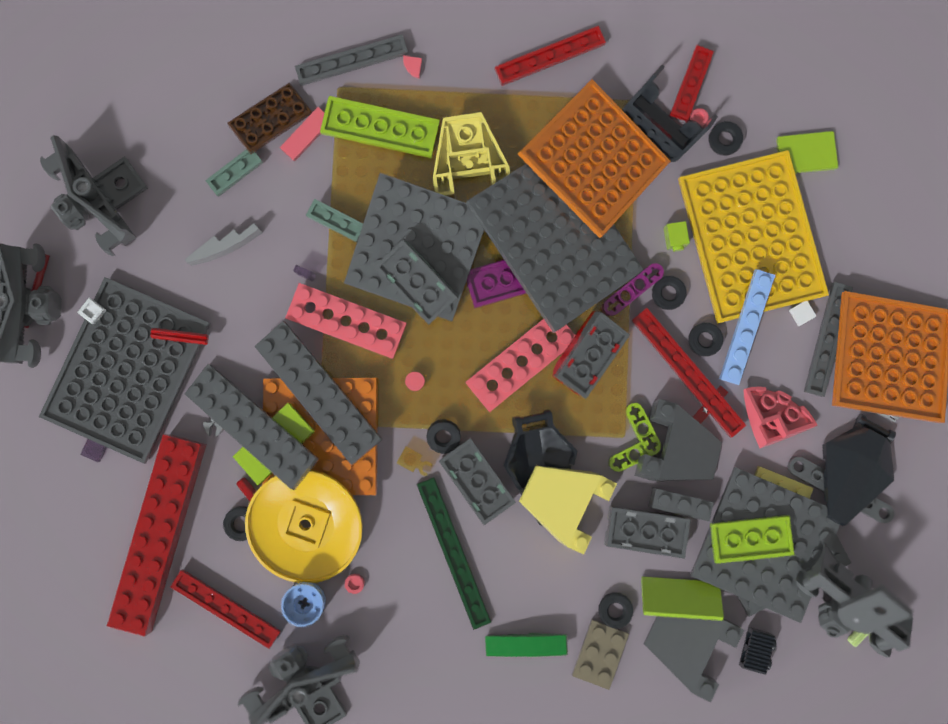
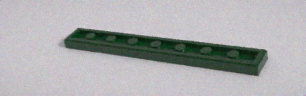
M435 477L416 484L473 630L490 624L491 619Z

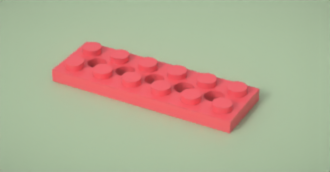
M301 283L298 284L285 319L391 359L395 357L407 325L406 322ZM308 303L315 304L316 309L314 312L308 313L305 307ZM327 309L333 310L334 313L333 317L329 320L323 317V313ZM344 316L351 317L352 321L349 326L341 324V319ZM368 323L369 331L361 333L359 331L360 324ZM380 329L387 331V337L384 340L377 338V332Z
M544 319L541 320L465 383L484 407L491 412L566 350L575 337V334L567 324L554 332L557 335V340L549 342L546 339V335L552 332ZM534 344H539L542 347V352L538 355L534 354L531 350ZM519 356L527 358L526 366L521 367L517 364L516 360ZM504 368L512 370L513 375L511 378L505 379L502 376ZM495 380L498 388L495 391H490L487 388L488 381Z

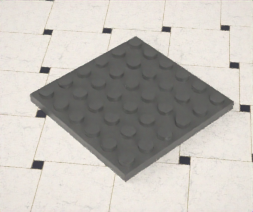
M380 173L344 283L410 306L375 268L404 239L459 295L438 316L453 321L484 228L467 203Z
M734 467L711 523L790 515L795 555L716 564L714 563L711 530L709 527L690 575L801 623L811 596L799 589L796 583V575L800 570L804 573L812 569L822 554L824 542L831 549L840 525L826 517L827 506Z

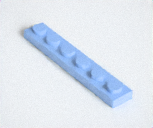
M758 269L754 270L719 379L737 385L740 384L775 278L774 274Z

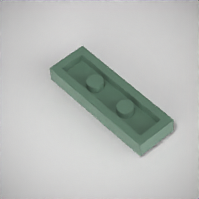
M245 150L205 181L219 197L263 162L255 152L250 155Z
M314 199L306 214V217L357 243L363 223Z

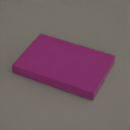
M505 260L473 268L470 270L467 278V285L474 309L527 294Z

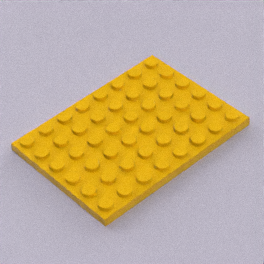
M789 150L678 178L717 324L739 318L755 269L775 275L763 312L829 296Z

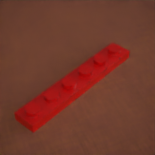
M596 26L495 66V72L501 86H504L602 47L606 42L599 26Z
M183 569L180 570L170 586L268 649L272 647L281 632L275 626Z

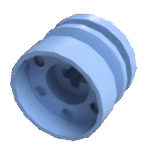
M296 583L285 593L282 599L281 609L283 616L289 623L295 626L305 627L313 624L319 619L325 608L326 598L324 591L315 583ZM307 598V602L310 605L307 604L306 607H303V603L300 600Z

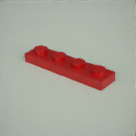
M696 45L670 116L686 122L689 120L714 51Z

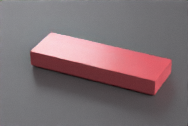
M319 107L280 146V149L294 162L321 134L320 130L325 112Z

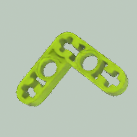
M638 403L629 404L625 409V414L639 442L610 457L608 464L613 471L620 472L638 463L639 458L637 460L630 458L629 454L632 449H637L640 456L645 454L653 456L661 449L660 440L643 407ZM632 406L639 409L637 415L639 418L643 416L644 420L634 424L633 420H637L635 415H630ZM641 423H645L648 426L646 434H641L638 431V426ZM650 434H652L653 437H649V439L652 443H656V446H654V451L652 449H647V446H649V442L647 439L643 441V437H647ZM625 453L626 459L630 463L627 464V461H624L620 464V468H618L617 466H613V463H615L614 459L617 458L618 460H621L625 458L622 455Z

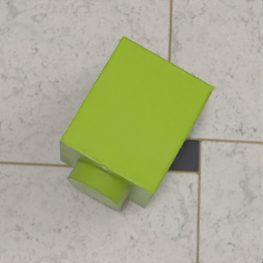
M686 221L665 225L663 229L667 250L673 249V252L684 250V247L690 244Z

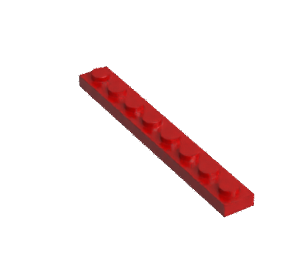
M648 308L631 320L730 438L747 426Z

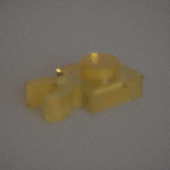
M407 446L397 461V464L411 472H414L416 468L419 469L423 476L428 475V473L423 471V466H433L429 461L422 462L421 458L423 455Z

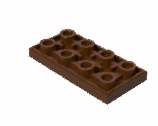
M289 82L227 124L251 155L310 116L312 111Z

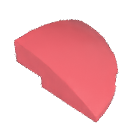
M750 387L743 390L747 415L759 448L785 440L817 426L810 412L804 406H798L791 400L792 397L782 391L774 392L766 390V387Z

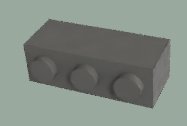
M652 488L648 506L710 522L714 502Z

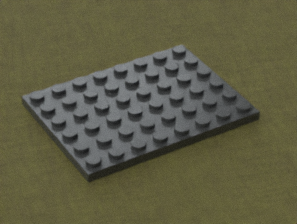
M527 163L466 202L553 333L644 270L614 224L599 238Z
M104 277L94 300L104 307L106 311L95 325L84 319L39 417L146 464L201 344L151 338V329L160 328L206 334L211 323Z

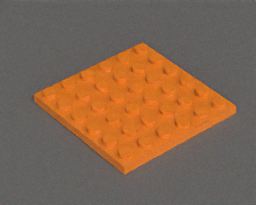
M593 79L518 153L530 168L599 238L612 227L671 162Z
M848 291L842 292L832 406L934 423H945L948 386V309Z
M281 378L263 379V410L269 416H275L287 403H290L315 430L303 443L308 450L319 458L311 470L324 473L336 479L351 495H377L378 444L354 465H351ZM332 378L378 433V378ZM272 473V474L262 483V485H263L266 481H268L270 478L274 477L275 475Z

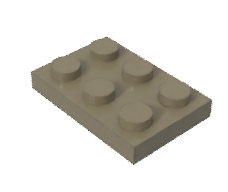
M591 619L572 676L610 690L629 633L617 628H611L604 623Z

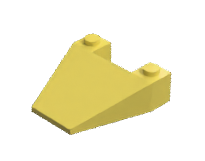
M482 112L443 118L433 173L435 192L455 198L454 179L490 174L491 185L510 174L509 165Z
M535 466L519 502L560 543L584 555L592 536L577 529L593 494L609 501L617 483L592 471Z

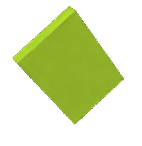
M834 131L780 136L776 138L778 153L789 150L795 173L835 170L838 168Z

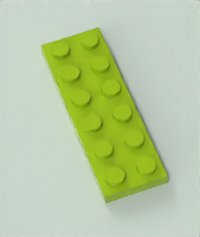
M328 96L320 133L322 135L432 158L440 120Z

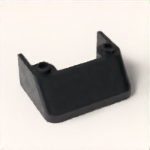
M661 65L622 110L671 162H676L712 127L718 116L715 114L703 127L693 120L687 121L682 127L677 124L654 102L660 94V89L653 80L664 69L665 66Z

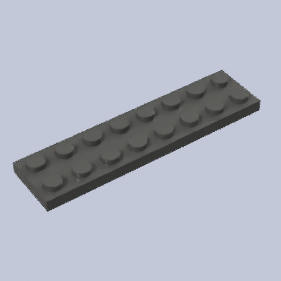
M282 321L254 346L351 465H354L383 440L285 321Z
M207 364L186 391L185 395L291 490H295L318 461V457L212 365Z

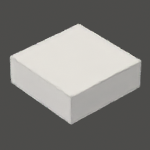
M89 297L77 313L95 325L106 309Z
M808 301L802 302L789 310L798 326L816 317Z

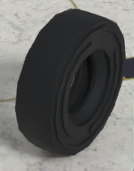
M724 121L718 123L709 134L708 142L710 148L722 156L734 154L743 143L742 130L733 122ZM722 132H728L732 135L733 141L730 145H723L719 141V135Z
M665 276L654 284L652 298L658 307L665 310H673L685 301L686 287L679 278ZM665 286H672L676 290L674 299L667 300L663 297L662 290Z
M703 322L691 329L688 343L695 354L708 357L716 354L721 349L723 334L716 325ZM703 332L709 333L713 338V342L709 347H704L699 343V336Z
M437 420L428 428L426 435L427 443L437 453H450L460 444V429L451 420ZM441 430H446L451 434V439L446 443H442L436 438V434Z
M238 506L231 509L223 520V528L226 535L235 541L247 540L246 531H238L234 527V521L237 517L243 516L246 518L248 509L246 506Z
M610 593L601 599L598 613L605 625L611 628H622L631 621L633 606L625 595ZM613 603H619L623 607V613L618 618H613L609 615L608 609Z

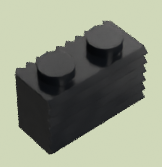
M748 627L739 666L743 669L766 675L767 670H770L772 666L771 654L776 649V637L769 632Z

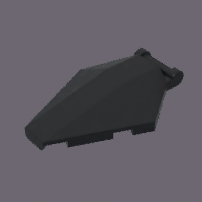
M550 409L543 410L542 413L512 418L515 433L503 466L522 496L535 466L571 469V466L575 464L578 450L556 429ZM543 420L545 421V424H538L524 428L522 427V425Z
M863 414L857 417L852 429L822 445L823 459H825L826 471L823 472L824 501H827L826 517L841 526L847 525L894 481L891 443L896 436V432L868 420L867 416Z

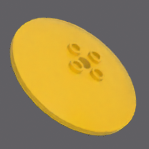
M310 470L295 490H291L276 476L266 481L257 490L249 503L245 518V531L253 554L268 571L284 580L295 583H317L336 576L351 563L361 543L363 524L359 507L351 493L331 476ZM301 520H308L311 523V527L304 528L301 525Z

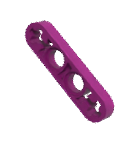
M657 263L646 267L640 274L604 301L602 304L603 313L606 316L618 314L663 277V267ZM652 269H657V276L654 275L649 279L646 277L652 273ZM637 279L644 281L645 286L643 289L636 287L635 282ZM624 290L630 293L628 301H624L621 298V292ZM616 301L619 302V304H617V305L613 308L614 311H613V310L608 311V309H607V308L609 307L608 303L611 305V304H613V303L616 302Z

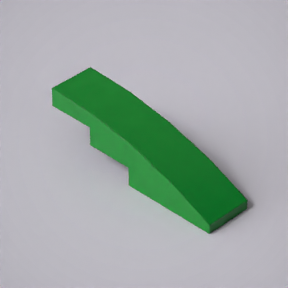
M529 633L527 635L485 636L486 656L540 657L568 655L567 634Z

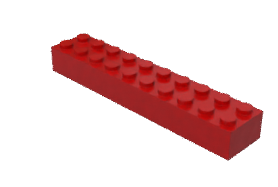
M163 434L107 627L143 637L152 632L207 444L171 434Z

